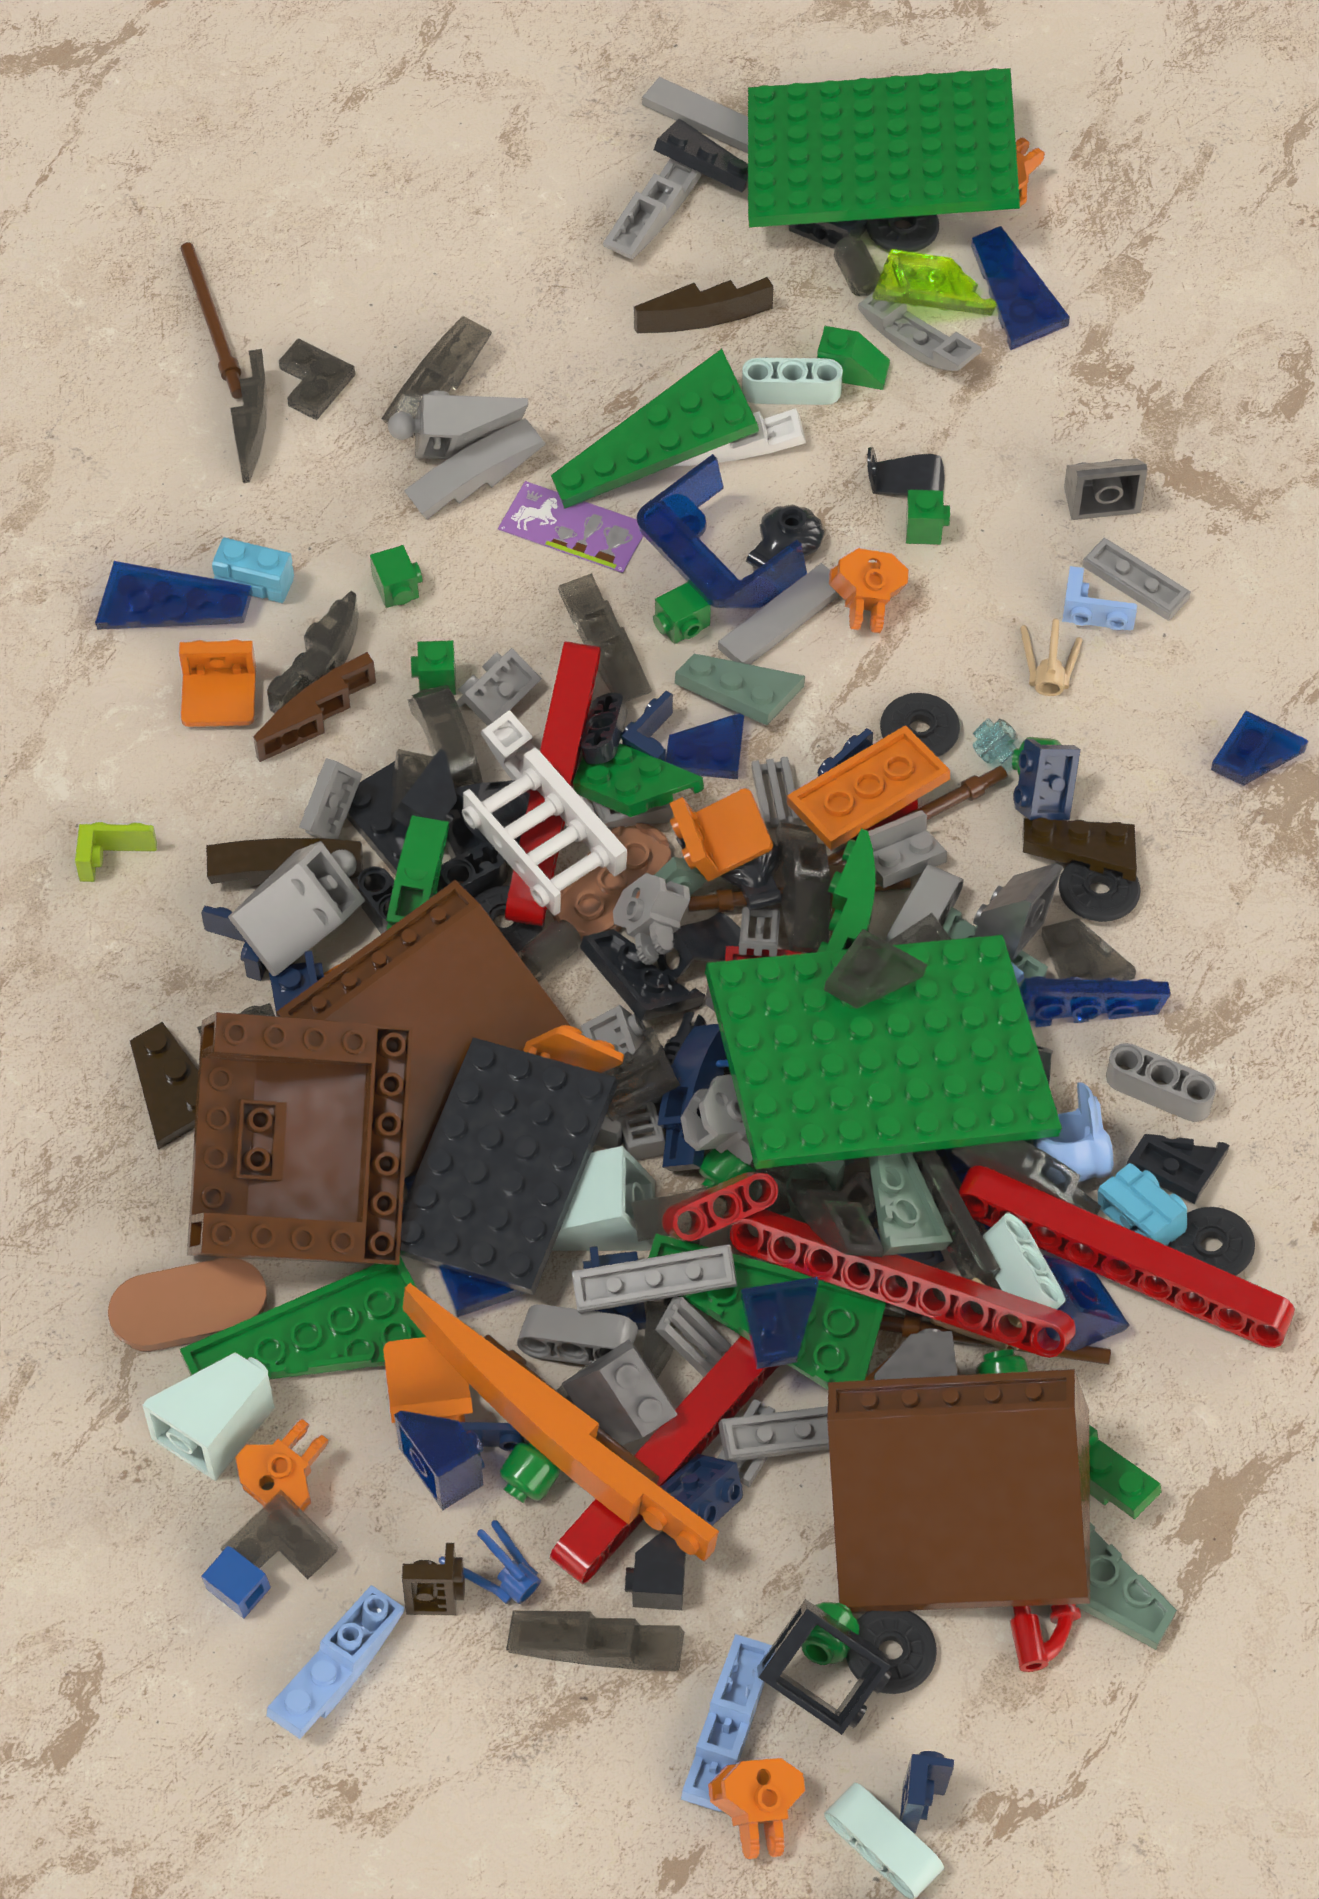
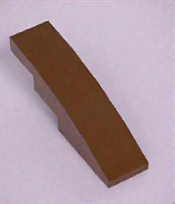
M368 652L333 669L304 688L280 708L253 736L258 761L262 762L324 734L323 720L351 708L349 695L376 683L374 661Z

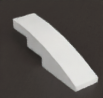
M795 408L763 419L760 411L755 412L753 415L757 421L759 432L673 466H693L735 461L804 444L806 441L799 413Z

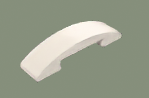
M509 710L481 731V735L511 780H517L522 777L524 754L535 747L531 743L533 736ZM580 796L583 799V801L595 813L594 807L590 803V801L587 798ZM565 822L564 830H565L566 828H568L566 822Z

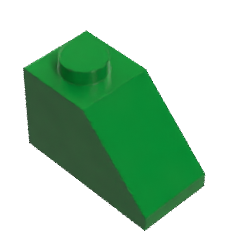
M824 326L817 358L837 361L843 370L842 383L883 390L890 366V359L858 331Z

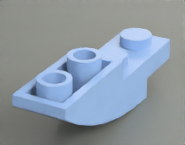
M371 1585L320 1641L319 1651L267 1707L266 1716L301 1739L320 1716L325 1719L346 1695L392 1632L404 1612V1607Z

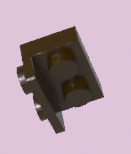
M446 1543L445 1564H437L430 1560H418L413 1564L403 1563L402 1585L406 1615H456L457 1600H464L465 1575H463V1557H456L455 1543Z

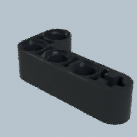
M489 841L483 842L442 864L436 894L454 880L463 881L464 883L460 885L472 897L488 888L502 886L508 878L507 861ZM372 866L364 869L358 876V891L365 899L361 904L362 909L380 934L387 930L388 926L386 920L394 879L384 868ZM380 889V891L371 892V890Z

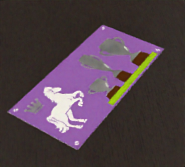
M525 481L497 530L623 573L649 524L585 501L564 509L556 491Z

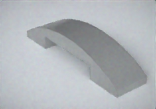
M883 286L879 287L858 304V309L865 318L889 341L912 357L933 367L949 371H959L982 352L981 346L958 332L949 337L907 311L904 299Z

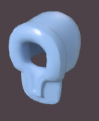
M1082 1082L1077 1083L1078 1109L1073 1112L1058 1114L1062 1126L1059 1137L1033 1139V1152L1038 1169L1047 1179L1057 1184H1075L1093 1177L1104 1178L1111 1174L1114 1166L1110 1136L1103 1128L1100 1103L1090 1088Z

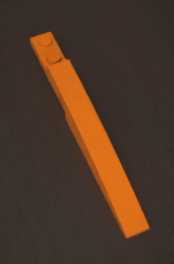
M411 1283L405 1287L403 1301L405 1313L456 1371L537 1450L626 1523L630 1524L638 1514H641L650 1527L665 1532L676 1541L682 1551L689 1555L697 1556L703 1562L708 1559L715 1550L719 1531L597 1441L596 1437L599 1426L597 1421Z

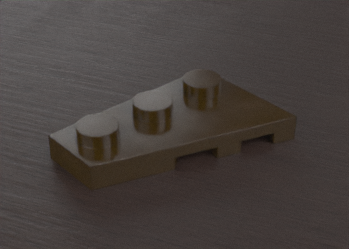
M1023 818V853L1065 864L1072 860H1077L1090 864V870L1103 873L1105 868L1122 872V879L1136 881L1135 824L1088 822L1084 820H1050L1047 818L1029 820L1028 818Z
M163 1022L129 1040L158 1150L195 1128L198 1069Z

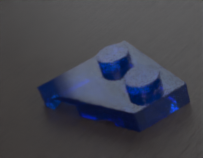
M1245 711L1214 758L1211 770L1244 786L1304 753L1309 740L1249 711Z
M740 713L670 734L666 762L703 777L738 779L745 715Z
M818 1277L741 1289V1300L756 1369L797 1363L818 1290Z

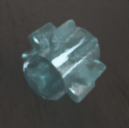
M988 718L973 732V735L977 738L973 743V748L979 757L987 763H992L997 759L1003 764L1014 754V749L1017 748L1013 744L1018 739L1017 733L1003 719H998L993 723Z

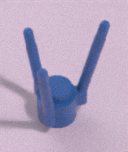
M493 1520L491 1526L513 1557V1561L483 1529L478 1530L477 1535L505 1566L497 1577L501 1585L498 1586L463 1567V1575H465L466 1579L498 1596L505 1604L509 1603L511 1599L517 1604H521L535 1592L541 1580L537 1577L538 1572L527 1563L497 1520ZM444 1556L439 1558L440 1564H445Z

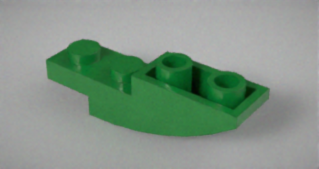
M418 816L411 817L392 890L386 920L388 922L387 930L436 894L449 822Z
M864 829L860 830L856 841L852 839L848 841L842 860L847 863L842 873L835 872L830 883L828 892L833 894L832 908L836 910L828 930L832 931L833 934L829 943L822 941L818 952L864 947L871 922L875 893L873 847L869 832Z
M1089 1425L1090 1495L1104 1506L1110 1501L1130 1517L1136 1519L1162 1493L1161 1483L1100 1441L1098 1431Z

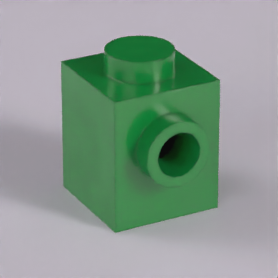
M908 490L906 544L941 545L943 526L950 525V505H944L943 491Z
M404 545L370 555L372 577L385 608L404 605L411 600L419 598L418 583L423 582L421 570L417 562L411 563Z
M692 580L655 598L653 621L657 630L661 634L666 633L670 640L676 644L684 639L695 637L701 630L710 626L711 604Z
M454 640L417 642L418 656H411V677L418 678L420 696L456 695Z

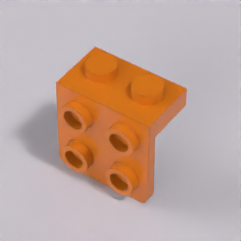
M238 639L211 642L203 640L180 642L179 657L183 673L182 724L187 727L251 725L254 722L256 686V661L253 642Z
M743 788L697 812L691 808L683 797L669 803L674 814V818L670 819L671 826L677 837L684 839L686 845L682 849L684 859L691 870L697 868L708 882L771 851L773 848V842L754 795L747 788Z
M561 1025L527 1041L523 1050L524 1052L599 1073L623 1064L625 1057L623 1053L616 1051L615 1046L611 1043L589 1039L581 1035L582 1032L579 1029L569 1025Z
M427 1337L389 1341L384 1345L383 1351L391 1422H400L401 1430L425 1427L424 1419L440 1417L441 1425H447L451 1422H465V1414L473 1413L469 1383L444 1358Z

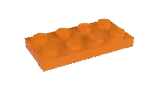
M905 725L788 794L787 805L832 851L857 836L861 829L867 830L950 780V769Z

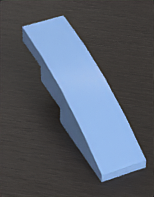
M735 1634L710 1702L709 1713L696 1746L695 1757L682 1790L681 1800L722 1813V1810L710 1802L708 1784L726 1765L737 1764L740 1761L765 1684L764 1681L758 1678L757 1666L772 1645Z

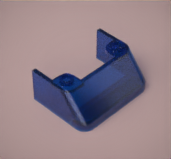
M712 454L643 505L637 513L638 527L641 534L709 605L715 608H761L807 574L802 544L795 540L752 574L739 580L699 539L706 531L707 522L704 513L698 507L724 489L718 460Z

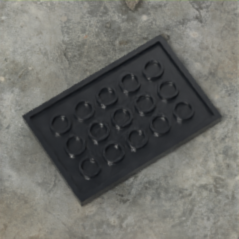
M473 1037L403 1205L400 1255L534 1295L619 1084L616 1077Z

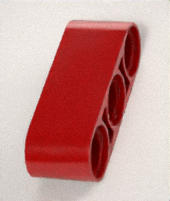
M757 1172L743 1173L669 1207L663 1215V1228L672 1238L686 1241L697 1240L771 1206L778 1196L777 1183L768 1174ZM758 1180L762 1185V1194L759 1199L753 1201L749 1196V1186L753 1181ZM722 1195L727 1201V1210L722 1216L718 1217L714 1212L713 1204L716 1198ZM683 1212H688L692 1218V1224L688 1231L682 1233L678 1228V1218Z

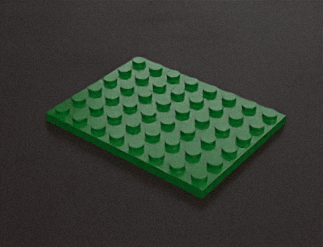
M1011 68L748 87L749 228L1020 209Z
M1003 935L710 962L706 965L705 974L755 1169L1059 1137L1062 1126Z

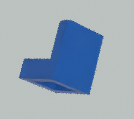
M230 1546L226 1547L201 1575L206 1589L243 1619L271 1588L266 1574Z

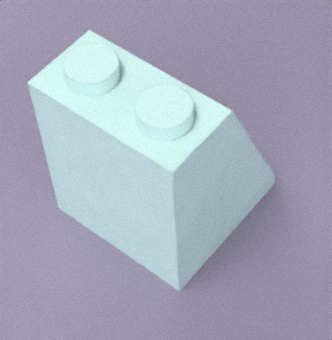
M623 1146L591 1152L552 1250L590 1251L589 1247L597 1246L598 1251L651 1250L655 1238V1179Z
M236 1352L148 1398L142 1405L151 1439L214 1481L219 1478L275 1408L266 1367L252 1357L245 1359Z

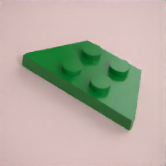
M619 743L616 756L602 764H589L585 761L583 755L573 780L574 791L578 795L629 817L647 812L653 807L669 804L674 801L673 794L690 788L694 794L704 790L703 777Z

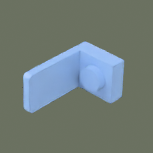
M1070 566L1062 622L1081 626L1108 627L1113 630H1133L1137 604L1089 598V583L1082 582L1084 568Z

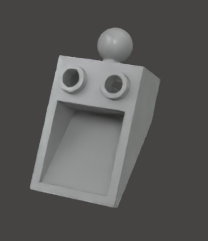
M432 391L428 394H423L415 419L407 412H397L390 417L388 430L394 438L399 440L408 439L415 433V458L449 459L464 448L495 431L522 420L528 407V398L449 395L445 391Z
M321 841L295 851L228 916L272 976L278 975L302 956L304 952L308 951L341 925L365 901L349 879L354 874L357 866L354 855L349 851L337 850L330 854Z

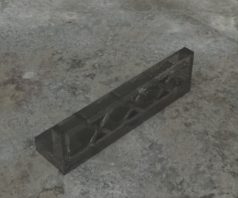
M936 1150L913 1152V1157L953 1241L946 1249L960 1275L970 1280L978 1278L985 1285L1001 1290L995 1279L1001 1269L983 1238L987 1229L983 1223L974 1220L958 1192L961 1182L947 1156L939 1157Z

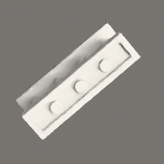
M536 747L524 754L522 777L481 802L470 789L463 792L464 809L462 814L467 824L473 829H479L528 885L536 903L541 907L546 906L554 916L560 913V891L598 866L601 868L606 867L614 877L626 870L627 849ZM529 789L533 791L537 789L545 798V802L505 828L492 815L493 812ZM551 815H560L567 823L568 828L526 854L514 840ZM575 840L578 842L583 841L590 849L591 854L549 880L537 866Z

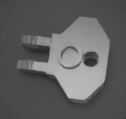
M645 873L622 891L613 910L614 924L626 928L627 935L635 938L636 953L642 963L646 965L653 964L659 958L658 952L660 954H667L674 948V943L672 942L674 940L673 933L680 929V920L690 902L689 887L671 881L666 884L665 879ZM640 890V896L639 898H636V895Z
M717 1076L712 1080L709 1089H701L695 1092L682 1114L681 1123L684 1139L696 1151L716 1149L722 1153L728 1149L744 1163L754 1165L732 1076ZM697 1109L700 1110L701 1118L697 1115Z

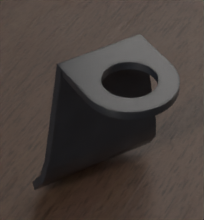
M868 448L867 467L873 494L907 496L908 490L943 491L944 466L941 456L918 454L877 462L874 448Z
M721 912L708 919L680 926V929L673 933L674 940L672 941L674 943L673 947L678 951L680 957L677 968L671 969L667 965L666 954H660L659 952L658 966L662 971L669 968L680 977L694 960L725 961L726 946L739 947L741 928L729 916Z

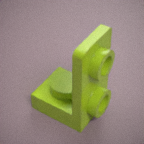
M103 822L79 824L75 857L79 881L95 882L96 867H102L103 851H156L157 839L154 826L142 823H131L129 825L107 824Z

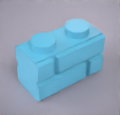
M224 537L212 562L215 587L283 603L294 579L292 555L288 552Z
M1129 1163L1117 1172L1115 1177L1112 1176L1099 1186L1098 1208L1116 1224L1168 1246L1170 1241L1173 1242L1185 1233L1187 1229V1207L1178 1195L1173 1193L1168 1195L1162 1190L1158 1180L1150 1171L1144 1170L1142 1172L1135 1165Z

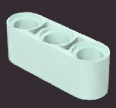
M752 358L743 365L742 392L746 400L754 404H833L841 396L843 370L837 361L827 358Z
M1005 1214L978 1240L979 1249L1002 1291L1054 1309H1058L1065 1302V1296L1028 1228L1019 1218L1012 1214Z
M853 1783L824 1813V1817L829 1825L908 1899H915L944 1870V1865L938 1856L867 1789L858 1783Z

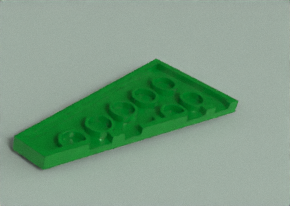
M722 348L551 475L564 509L759 432L757 421Z
M656 1234L648 1258L709 1247ZM733 1254L737 1280L736 1287L679 1296L827 1390L828 1382L866 1380L887 1304L878 1299L785 1267Z
M400 1256L399 1265L374 1264L180 1349V1353L190 1376L236 1352L245 1359L252 1357L261 1362L268 1370L270 1380L385 1365L383 1348L387 1342L426 1336L403 1310L405 1287L409 1283L415 1287L416 1285Z

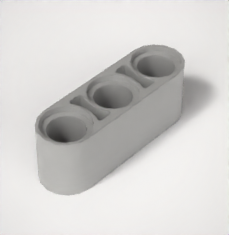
M928 864L892 925L884 946L934 941L944 925L951 906L954 907L961 893L964 879Z
M1119 1044L1110 1053L1106 1080L1110 1087L1116 1091L1188 1121L1198 1122L1209 1116L1216 1086L1214 1081L1206 1074L1134 1044ZM1125 1065L1130 1067L1131 1070H1124L1118 1066ZM1154 1080H1161L1167 1084L1160 1085L1154 1082ZM1190 1095H1198L1203 1099L1196 1100L1191 1098Z
M536 1304L528 1309L517 1339V1346L523 1353L532 1357L590 1365L628 1339L634 1344L638 1327L635 1322L622 1315L595 1311L579 1313L577 1309Z

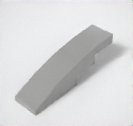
M670 158L660 175L653 174L642 193L636 191L604 240L603 246L628 258H635L668 223L696 185L702 173Z
M524 418L464 448L433 468L404 491L426 519H429L454 498L460 504L486 482L492 488L546 443L528 420Z

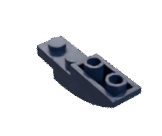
M718 1024L695 1026L683 1042L671 1067L664 1088L657 1123L658 1126L667 1130L662 1167L669 1171L700 1169L702 1166L705 1150L696 1151L685 1141L681 1116L695 1092L701 1089H709V1085L714 1078L724 1075V1068L716 1066L718 1060L726 1059ZM697 1109V1115L701 1118L700 1110Z

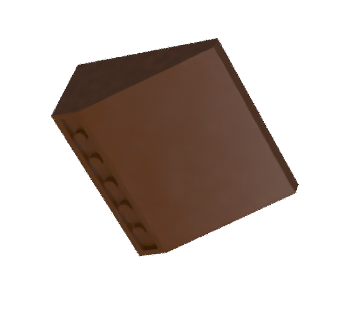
M456 880L276 1011L277 1017L413 1027L404 1183L406 1185L415 1179L473 1037L523 1051L527 1041L561 1025L570 1026L480 903Z
M216 1012L202 1020L187 1256L399 1265L413 1027Z
M1075 1369L828 1382L827 1424L839 1603L847 1606L852 1613L1090 1603L1089 1408Z

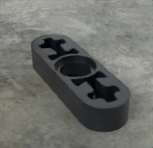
M619 693L603 694L597 697L591 704L580 742L584 759L589 764L608 762L617 754L628 714L623 696Z

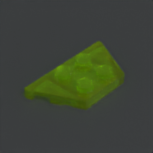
M893 249L890 250L872 295L873 300L992 316L997 306L992 298L982 299L975 292L978 284L970 276L966 275L952 258Z

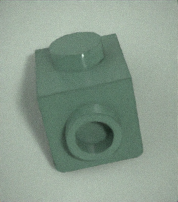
M673 857L654 874L665 879L666 884L671 881L689 887L690 896L707 881L697 868L690 869L684 857Z

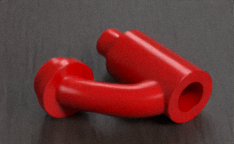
M1076 1604L1051 1606L1050 1620L1057 1625L1046 1642L1043 1641L1039 1617L1036 1614H1031L1030 1606L1013 1607L1015 1617L1010 1620V1626L1019 1669L1023 1672L1041 1670L1047 1667L1048 1662L1061 1652L1067 1641L1073 1621L1081 1617V1611L1076 1607Z

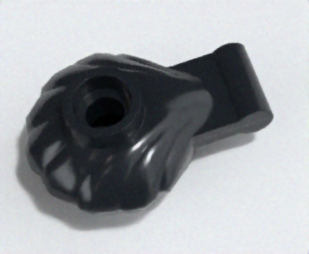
M792 504L773 508L762 516L761 524H759L762 541L748 554L746 562L774 577L787 560H796L817 551L824 537L821 520L806 507Z
M773 840L771 851L720 876L727 882L741 888L749 910L782 903L780 891L773 879L781 864L782 853Z

